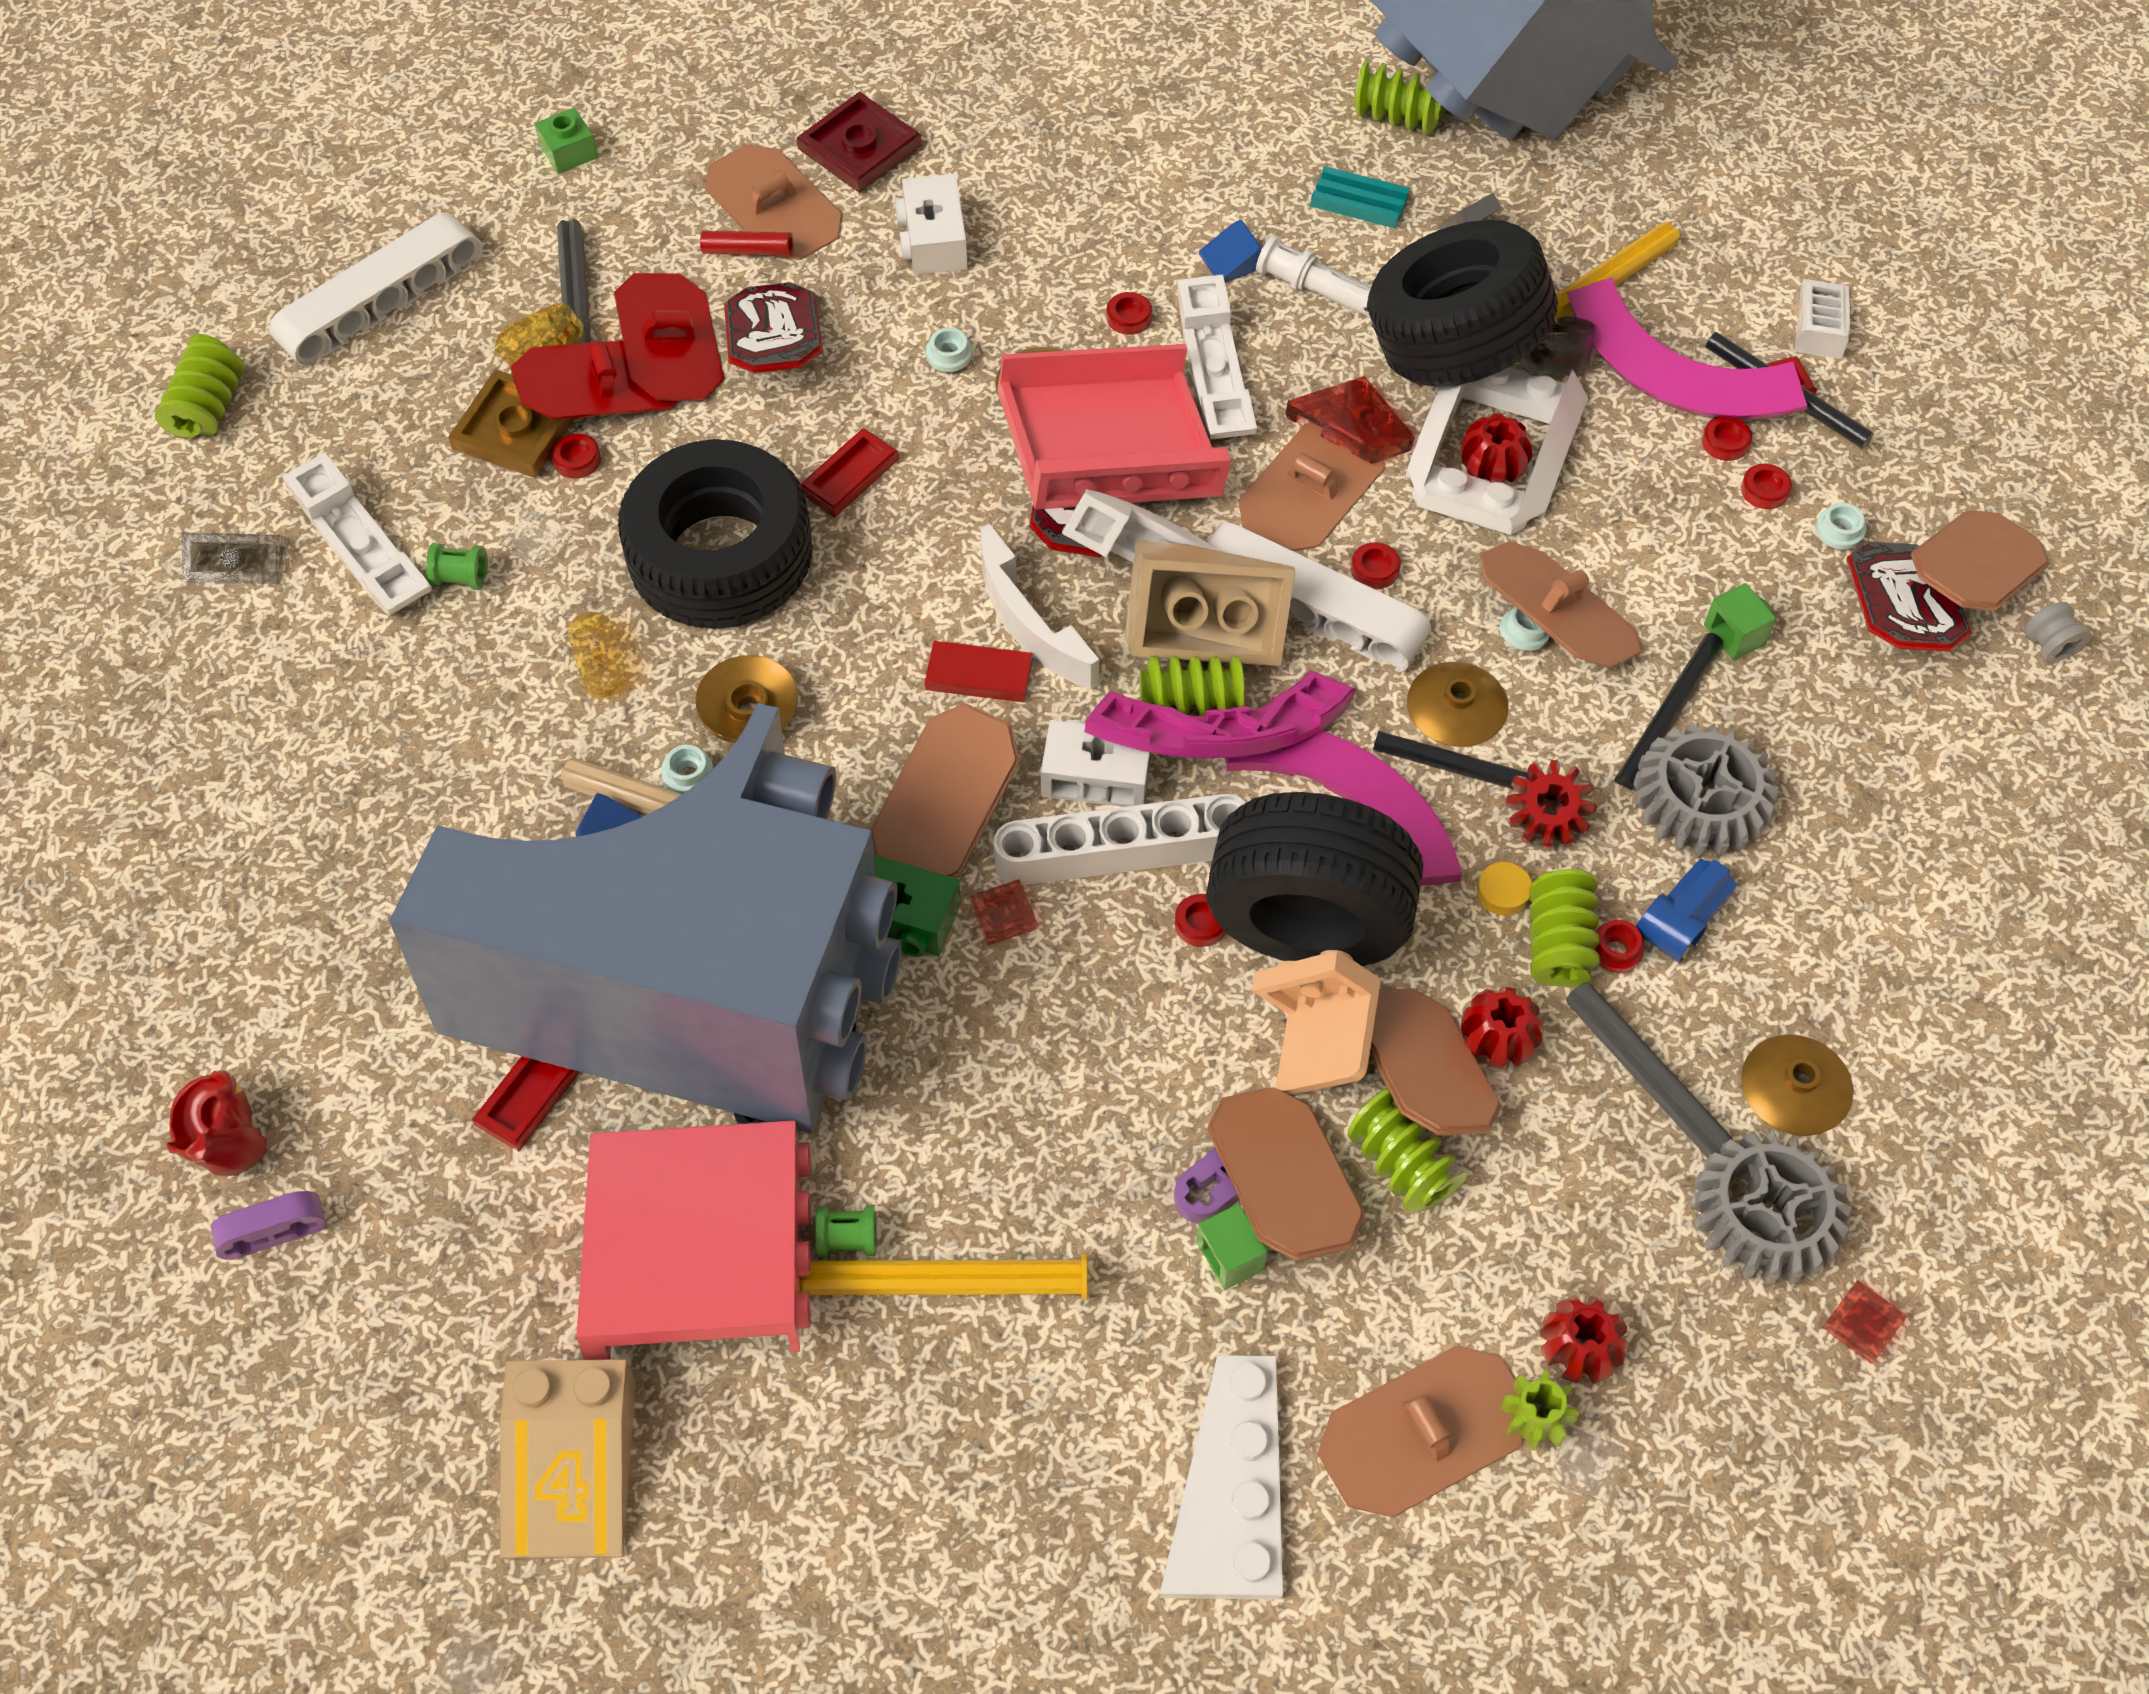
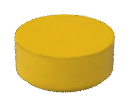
M1493 863L1486 867L1480 875L1477 896L1480 903L1488 911L1501 916L1514 915L1527 906L1530 899L1529 888L1532 885V881L1528 873L1514 863Z

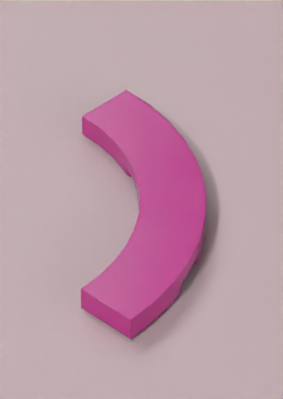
M1612 277L1567 292L1575 318L1592 347L1613 368L1617 375L1637 390L1658 402L1704 417L1713 418V416L1743 418L1744 420L1781 417L1807 410V403L1793 361L1777 366L1756 369H1732L1700 363L1679 355L1650 336L1627 310L1618 294Z
M1309 670L1290 689L1272 697L1271 704L1253 710L1249 706L1206 710L1205 716H1189L1172 707L1146 703L1109 691L1087 717L1084 732L1108 742L1161 755L1187 758L1243 757L1291 746L1325 729L1344 713L1353 700L1356 689Z
M1320 731L1310 738L1291 746L1267 753L1225 758L1227 771L1253 770L1290 776L1294 774L1324 784V788L1342 798L1350 799L1378 810L1391 817L1406 829L1418 847L1424 864L1421 886L1461 881L1462 871L1455 849L1445 828L1429 804L1397 771L1357 745L1327 732Z

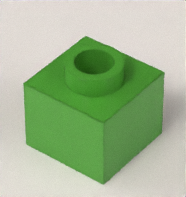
M575 107L534 123L540 147L558 174L598 158L593 134Z
M1744 583L1713 599L1704 626L1710 633L1721 637L1723 640L1722 648L1734 661L1766 645L1777 618L1773 615L1769 604L1763 598L1758 597L1747 583Z
M1239 1203L1198 1223L1196 1243L1224 1291L1264 1271L1268 1253L1267 1249L1270 1247L1258 1241Z

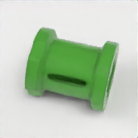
M432 543L430 545L426 565V575L430 585L441 586L443 582L469 584L473 590H482L488 569V557L484 546L475 545L471 550L445 548L444 544Z
M866 1205L863 1211L829 1212L827 1206H817L815 1220L817 1257H828L829 1252L864 1251L866 1256H876L877 1218L875 1205Z

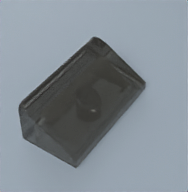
M182 532L181 581L280 584L290 538L270 534Z

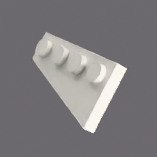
M1217 1355L1159 1598L1282 1600L1283 1579L1276 1356Z

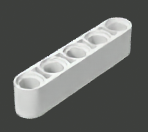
M448 212L439 213L281 309L271 320L269 333L300 366L309 367L311 360L321 354L326 356L349 342L347 338L359 330L365 332L387 318L385 314L398 306L400 308L405 307L424 295L425 292L423 291L435 283L440 285L461 272L462 269L460 267L472 260L477 262L481 258L483 244L454 215Z
M1232 523L1220 524L1207 541V543L1222 552L1293 566L1295 568V576L1288 620H1291L1293 617L1308 624L1307 629L1332 641H1335L1336 638L1352 645L1351 650L1378 663L1380 660H1384L1396 666L1395 671L1397 672L1407 670L1431 632L1429 620L1417 609Z
M1220 794L1012 821L1000 827L994 836L995 869L998 876L1004 882L1012 885H1028L1212 861L1220 830L1217 826H1221L1228 815L1246 802L1241 797L1233 794ZM1173 831L1182 833L1184 836L1170 837L1165 833ZM1118 838H1127L1132 842L1127 844H1119L1114 842L1113 840ZM1076 845L1080 848L1074 851H1066L1061 847ZM1016 851L1027 853L1026 856L1020 858L1009 856L1010 853Z

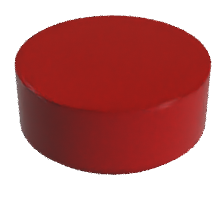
M1123 292L1117 294L1107 304V323L1114 331L1121 334L1133 335L1141 333L1151 324L1152 305L1145 296L1139 293Z
M1716 417L1705 426L1701 440L1703 448L1712 457L1723 461H1734L1742 458L1748 452L1752 441V433L1750 428L1737 418Z
M585 434L566 435L554 444L551 451V458L556 471L560 475L571 479L583 478L592 474L601 462V454L597 442Z
M1766 463L1750 467L1746 471L1741 483V493L1746 501L1761 509H1775L1782 506L1787 501L1792 489V481L1786 471L1776 465Z
M1378 542L1367 543L1360 546L1354 552L1351 561V574L1355 581L1370 588L1384 589L1391 586L1398 579L1401 560L1398 553L1389 545Z
M1206 894L1188 896L1177 906L1174 925L1178 936L1184 942L1196 947H1207L1216 944L1225 935L1226 932L1215 921L1208 906Z

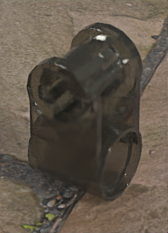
M1565 316L1554 319L1547 336L1532 352L1519 361L1521 368L1533 376H1570L1572 369L1576 376L1585 375L1597 326L1589 320Z

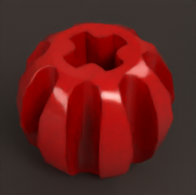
M1494 413L1490 418L1481 417L1469 426L1461 442L1462 463L1467 467V473L1476 478L1487 479L1490 483H1504L1505 480L1510 483L1516 481L1524 474L1533 457L1532 437L1526 432V427L1518 419L1507 418L1503 416V413Z
M1502 986L1499 989V993L1485 989L1471 1000V1007H1467L1463 1012L1461 1033L1467 1037L1465 1044L1475 1058L1480 1055H1487L1490 1058L1488 1067L1503 1069L1506 1066L1507 1059L1515 1066H1519L1529 1060L1534 1055V1048H1537L1542 1043L1544 1021L1538 1017L1540 1014L1539 1006L1530 996L1525 998L1517 996V988Z
M1574 1295L1556 1304V1312H1549L1545 1315L1540 1329V1336L1547 1340V1342L1541 1346V1351L1548 1366L1555 1363H1561L1565 1366L1566 1370L1562 1374L1563 1379L1577 1384L1580 1382L1583 1372L1595 1384L1613 1376V1367H1619L1624 1364L1629 1343L1622 1336L1627 1333V1325L1620 1313L1611 1315L1604 1310L1607 1303L1606 1300L1592 1295L1589 1297L1587 1304H1584ZM1585 1334L1591 1337L1584 1344L1577 1340Z

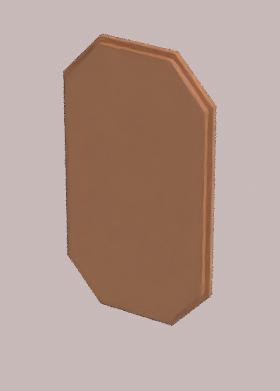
M746 144L709 165L705 190L744 231L792 233L794 249L791 256H768L802 260L838 239L842 213L779 149Z
M1341 418L1304 424L1239 498L1242 527L1292 551L1319 547L1385 469L1380 440Z
M1966 510L1911 553L1919 579L1960 607L1996 611L2049 566L2038 538L2000 513Z
M1511 541L1480 554L1487 583L1575 658L1606 668H1613L1641 653L1634 627L1587 588L1589 586V577L1584 571L1578 570L1570 574L1545 552Z
M966 703L929 718L870 829L872 830L874 855L952 878L960 877L1021 761L1011 724Z
M1414 988L1379 989L1370 1055L1401 1114L1438 1136L1489 1133L1502 1105L1473 1053L1465 1044V1039L1448 1009Z
M1275 1087L1222 1097L1207 1127V1131L1258 1241L1296 1261L1351 1250L1364 1221L1365 1213L1311 1106Z
M1455 1346L1332 1411L1317 1455L1348 1507L1393 1518L1520 1449L1523 1437L1518 1433L1508 1436L1506 1433L1512 1422V1414L1500 1409L1504 1396H1517L1513 1388L1515 1378L1501 1356Z

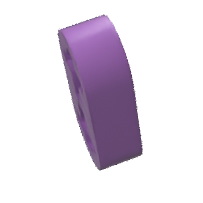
M1216 1148L1186 1170L1176 1182L1174 1190L1175 1208L1180 1216L1187 1221L1198 1224L1230 1208L1239 1200L1229 1176L1225 1175L1226 1170ZM1214 1181L1218 1184L1210 1192V1205L1206 1206L1201 1201H1197L1192 1205L1188 1202L1190 1186L1194 1185L1196 1189L1203 1190Z
M297 1191L225 1214L213 1221L210 1227L217 1257L225 1260H234L323 1230L326 1223L320 1196L315 1192Z

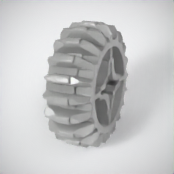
M1692 722L1684 733L1673 727L1667 733L1665 739L1657 737L1656 741L1651 744L1649 751L1642 755L1638 765L1640 771L1636 773L1633 783L1635 786L1634 790L1637 791L1635 808L1645 810L1643 814L1644 825L1660 823L1656 831L1658 840L1669 836L1670 833L1676 836L1674 842L1676 851L1683 848L1687 841L1694 843L1696 857L1705 852L1707 845H1711V849L1718 858L1726 853L1728 846L1739 853L1741 849L1745 848L1748 840L1754 843L1761 836L1765 826L1770 824L1775 814L1773 809L1779 798V789L1774 787L1777 781V771L1766 769L1768 754L1752 753L1754 750V739L1740 743L1736 740L1735 729L1726 735L1719 734L1715 723L1707 728L1706 732H1701ZM1712 779L1713 782L1710 789L1707 790L1703 798H1700L1699 795L1702 788H1705L1707 781Z
M1775 1131L1767 1133L1762 1143L1752 1132L1744 1135L1739 1144L1730 1139L1722 1145L1720 1154L1714 1152V1154L1709 1155L1704 1163L1705 1170L1699 1172L1695 1179L1694 1188L1699 1192H1696L1691 1200V1209L1701 1213L1695 1220V1230L1705 1232L1713 1230L1705 1242L1706 1251L1716 1250L1723 1246L1727 1250L1721 1261L1723 1268L1733 1265L1736 1259L1744 1262L1745 1265L1742 1269L1744 1280L1751 1279L1758 1268L1763 1269V1277L1767 1286L1776 1283L1781 1271L1790 1285L1799 1282L1803 1276V1271L1810 1277L1815 1276L1824 1267L1823 1262H1832L1840 1252L1838 1244H1843L1848 1237L1849 1227L1844 1223L1851 1216L1852 1206L1841 1202L1847 1194V1185L1831 1183L1830 1181L1836 1174V1164L1820 1167L1816 1163L1819 1158V1148L1812 1149L1807 1154H1804L1798 1150L1799 1142L1797 1136L1790 1138L1786 1145L1779 1143ZM1747 1173L1750 1181L1746 1187L1748 1194L1743 1195L1739 1202L1730 1204L1728 1195L1729 1182L1735 1177ZM1782 1177L1788 1179V1180L1791 1181L1792 1183L1787 1182V1181L1784 1180ZM1763 1200L1771 1202L1769 1209L1764 1206ZM1774 1204L1782 1210L1780 1213L1772 1211ZM1812 1210L1814 1216L1813 1234L1797 1242L1794 1234L1797 1228L1795 1218H1800L1804 1211ZM1748 1229L1758 1232L1764 1239L1751 1233Z

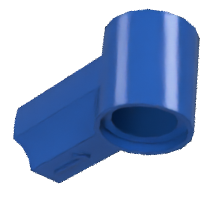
M1700 858L1668 895L1662 893L1652 902L1636 927L1644 939L1676 962L1681 963L1683 961L1681 957L1690 943L1696 946L1708 927L1707 923L1733 895L1738 884L1731 877L1730 870L1715 859L1706 861Z

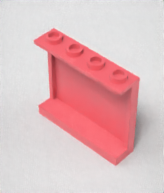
M1186 344L1002 354L997 392L1035 510L1076 507L1086 489L1110 495L1129 503L1223 496L1231 458L1226 447L1212 448L1183 373L1188 349Z
M795 1120L590 1133L576 1337L584 1360L611 1359V1346L788 1335L791 1352H800V1329L811 1327L809 1292L800 1293V1277L811 1275L809 1241H801V1226L811 1225L809 1191H801V1177L811 1176V1154L809 1142L799 1143Z

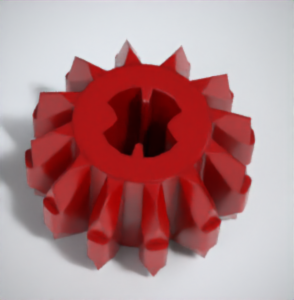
M1558 760L1550 761L1547 775L1544 774L1537 763L1530 764L1528 767L1529 779L1517 775L1511 783L1519 794L1507 795L1505 799L1506 807L1519 810L1509 818L1508 823L1510 827L1528 825L1521 838L1526 844L1532 841L1536 832L1543 834L1541 841L1543 850L1551 849L1555 834L1564 847L1571 846L1574 842L1571 830L1579 834H1586L1590 824L1582 816L1594 815L1597 810L1596 803L1583 800L1592 792L1593 785L1590 782H1584L1575 786L1574 782L1580 772L1575 766L1569 769L1566 777L1559 775L1560 763ZM1546 795L1557 798L1555 805L1559 803L1563 805L1558 808L1555 815H1549L1544 812L1546 805L1542 807L1538 805L1543 802Z

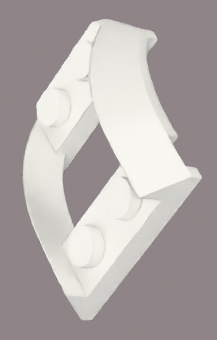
M1508 367L1499 373L1478 381L1456 386L1440 387L1406 471V477H1410L1414 486L1412 495L1417 506L1509 535L1525 529L1527 521L1535 517L1544 518L1581 416L1588 403V397L1573 369L1566 384L1555 381L1547 375L1531 374ZM1462 398L1550 424L1525 492L1513 489L1504 483H1490V481L1464 474L1458 469L1435 465Z

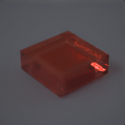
M1020 879L969 896L971 906L988 946L1038 929V922Z
M1857 1280L1822 1328L1872 1365L1907 1318V1315Z

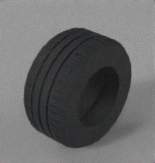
M1480 220L1453 225L1428 234L1406 246L1379 270L1372 283L1367 301L1369 316L1389 367L1396 374L1419 385L1434 387L1456 386L1478 381L1499 373L1519 362L1532 352L1547 336L1555 319L1558 305L1553 281L1539 241L1519 225L1498 220Z
M711 439L695 441L673 448L652 460L630 483L629 488L624 493V498L621 500V508L618 512L619 537L634 587L649 606L673 621L688 626L721 629L745 625L751 621L759 620L781 607L782 604L786 603L796 593L810 568L813 544L804 490L800 486L798 478L795 477V474L784 462L756 446L733 440ZM712 517H738L750 521L757 526L742 541L718 550H696L676 542L678 537L687 528L699 521Z
M1273 793L1254 798L1239 806L1221 824L1209 873L1206 900L1215 921L1228 935L1242 945L1261 954L1281 961H1298L1320 955L1325 950H1339L1349 954L1353 961L1359 965L1366 966L1391 957L1410 939L1417 912L1424 864L1418 847L1406 829L1391 817L1370 806L1350 799L1322 793Z

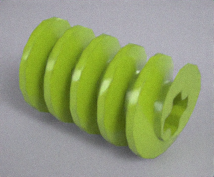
M1366 58L1364 60L1355 88L1356 115L1364 117L1372 107V117L1375 121L1380 122L1388 113L1390 125L1397 126L1405 117L1406 129L1412 131L1422 121L1423 134L1431 135L1441 122L1446 109L1430 95L1426 86L1425 88L1420 86V73L1415 72L1410 81L1405 83L1403 68L1398 67L1392 78H1387V64L1381 63L1375 74L1370 73V59Z
M198 333L192 335L189 338L188 346L182 353L181 361L176 365L174 375L169 380L168 388L162 395L161 404L155 409L154 416L157 423L166 432L177 437L194 438L198 434L214 435L219 426L217 421L223 419L225 406L231 402V392L237 389L238 378L244 374L245 365L242 359L215 337Z
M1150 656L1146 669L1142 670L1140 667V701L1166 707L1176 705L1178 711L1189 715L1192 706H1197L1200 716H1205L1206 710H1211L1212 706H1217L1218 709H1230L1233 706L1243 707L1244 670L1239 656H1232L1227 670H1224L1219 656H1211L1207 669L1203 670L1199 657L1191 656L1186 670H1183L1178 656H1171L1166 670H1162L1158 657Z
M1563 869L1543 873L1533 881L1529 888L1530 901L1532 902L1530 905V919L1532 920L1530 924V937L1533 940L1530 944V955L1533 959L1530 963L1531 977L1538 984L1576 988L1584 982L1589 984L1592 981V975L1588 971L1600 964L1599 953L1593 950L1599 945V934L1593 931L1599 926L1598 915L1593 912L1598 907V896L1593 893L1598 888L1597 877L1590 872L1577 869Z
M1387 1087L1372 1097L1357 1112L1348 1128L1347 1136L1355 1144L1363 1143L1361 1154L1368 1161H1377L1375 1172L1381 1178H1391L1389 1190L1395 1196L1405 1195L1402 1205L1409 1214L1419 1213L1435 1207L1452 1196L1465 1182L1468 1173L1463 1172L1453 1177L1448 1175L1449 1170L1457 1160L1455 1156L1450 1154L1440 1159H1436L1433 1156L1443 1141L1437 1136L1422 1142L1420 1137L1427 1128L1416 1122L1412 1124L1406 1122L1408 1117L1401 1114L1398 1107L1393 1106L1394 1099Z

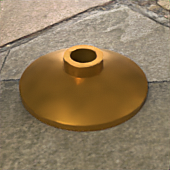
M757 655L733 657L714 666L701 680L695 697L697 714L703 726L711 734L724 741L735 743L745 729L755 709L740 710L741 706L746 703H761L779 708L781 729L783 730L792 720L797 709L798 692L796 683L789 671L772 659Z
M1444 662L1425 669L1414 679L1407 695V708L1415 726L1430 739L1448 746L1469 747L1488 741L1501 730L1508 715V700L1498 680L1484 669L1463 662ZM1462 692L1468 697L1459 699L1454 697L1452 693Z
M1792 1034L1774 1036L1754 1047L1744 1062L1741 1080L1746 1100L1753 1111L1764 1122L1775 1129L1793 1135H1817L1836 1127L1849 1112L1853 1100V1084L1850 1074L1839 1056L1817 1040ZM1802 1071L1806 1073L1810 1078V1083L1797 1081L1793 1076V1072Z

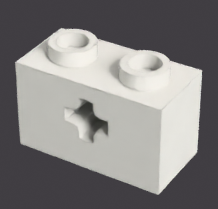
M956 173L902 179L903 198L895 199L898 226H907V231L899 232L902 259L912 260L914 275L968 269L966 237Z
M1050 720L1041 767V797L1121 807L1145 804L1152 758L1151 752L1132 749L1085 733L1086 722L1081 720Z

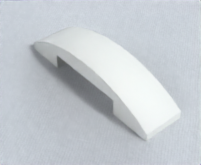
M1223 274L1177 280L1184 341L1188 348L1187 358L1202 422L1209 440L1256 434L1257 425L1249 389H1244L1230 326L1231 309Z
M325 452L282 476L287 487L329 547L373 601L389 616L432 591L431 585L405 552L400 553L355 497L350 483Z
M1088 489L1085 490L1062 531L1063 535L1104 557L1108 555L1109 551H1112L1131 562L1134 561L1136 540L1189 544L1219 551L1196 535L1159 515L1127 501Z
M990 524L981 527L982 568L986 589L997 615L1008 632L1026 652L1033 653L1035 660L1058 676L1090 690L1099 686V658L1072 625L1055 634L1051 631L1014 585L1017 583L1016 556Z

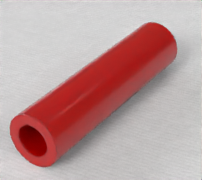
M703 230L700 235V248L702 253L791 256L794 249V240L791 232Z

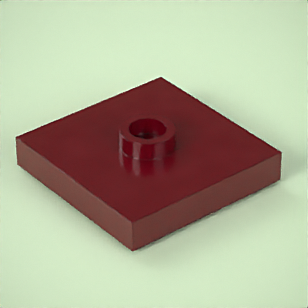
M860 91L796 137L797 147L801 152L859 193L922 146V138L919 132Z

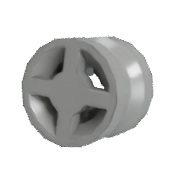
M2058 602L2044 608L2034 615L2024 627V633L2032 642H2038L2041 646V657L2047 664H2052L2077 654L2092 638V634L2086 626L2075 622L2073 619L2074 610L2067 602Z

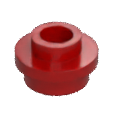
M1612 920L1600 925L1595 930L1599 934V945L1593 950L1599 953V966L1611 972L1622 973L1630 971L1639 965L1645 952V943L1636 926L1628 921ZM1619 942L1625 947L1626 953H1617L1611 950L1607 944Z

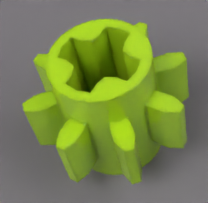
M1546 1370L1543 1371L1540 1379L1533 1380L1530 1383L1526 1377L1521 1374L1518 1375L1513 1384L1514 1392L1517 1396H1504L1500 1405L1502 1411L1512 1414V1422L1506 1433L1508 1436L1518 1433L1523 1438L1529 1440V1448L1533 1451L1540 1441L1548 1438L1559 1447L1566 1437L1565 1429L1562 1425H1574L1579 1416L1577 1410L1567 1407V1398L1572 1387L1570 1385L1560 1387L1550 1380L1549 1371ZM1532 1403L1542 1405V1413L1547 1418L1536 1416V1406Z

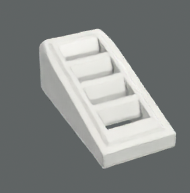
M1803 279L1800 291L1794 352L1842 359L1849 341V286ZM1813 292H1815V293H1822V294H1828V295H1834V296H1837V297H1830V296H1824V295L1813 294Z

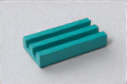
M1324 166L1321 178L1318 179L1316 184V191L1314 190L1312 193L1310 206L1396 229L1408 200L1410 188Z

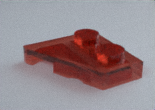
M1365 376L1300 396L1287 402L1285 415L1289 420L1297 423L1303 417L1322 427V438L1335 445L1348 448L1352 454L1370 464L1412 450L1415 436Z

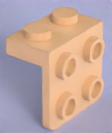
M1325 950L1317 956L1298 961H1284L1278 966L1255 972L1252 992L1288 1014L1276 1088L1290 1096L1357 1082L1367 1072L1381 978L1353 961L1349 954L1339 950Z

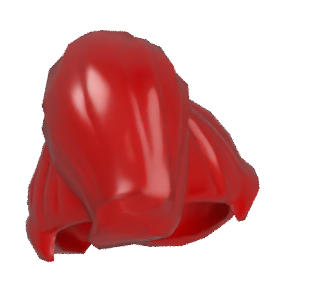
M226 1070L213 1071L211 1075L200 1076L188 1082L177 1093L172 1103L169 1134L172 1139L171 1142L166 1144L169 1153L178 1154L189 1161H193L214 1175L226 1177L238 1176L262 1160L267 1152V1139L262 1136L260 1128L252 1126V1109L244 1090L236 1082L234 1075L229 1074Z

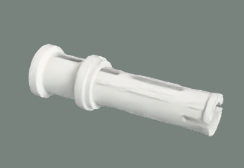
M1276 235L1269 237L1259 255L1256 265L1257 273L1261 275L1270 273L1289 282L1290 288L1295 291H1303L1306 288L1370 318L1367 309L1370 286L1318 262V257L1311 251L1307 250L1305 253H1302L1283 244L1281 237Z

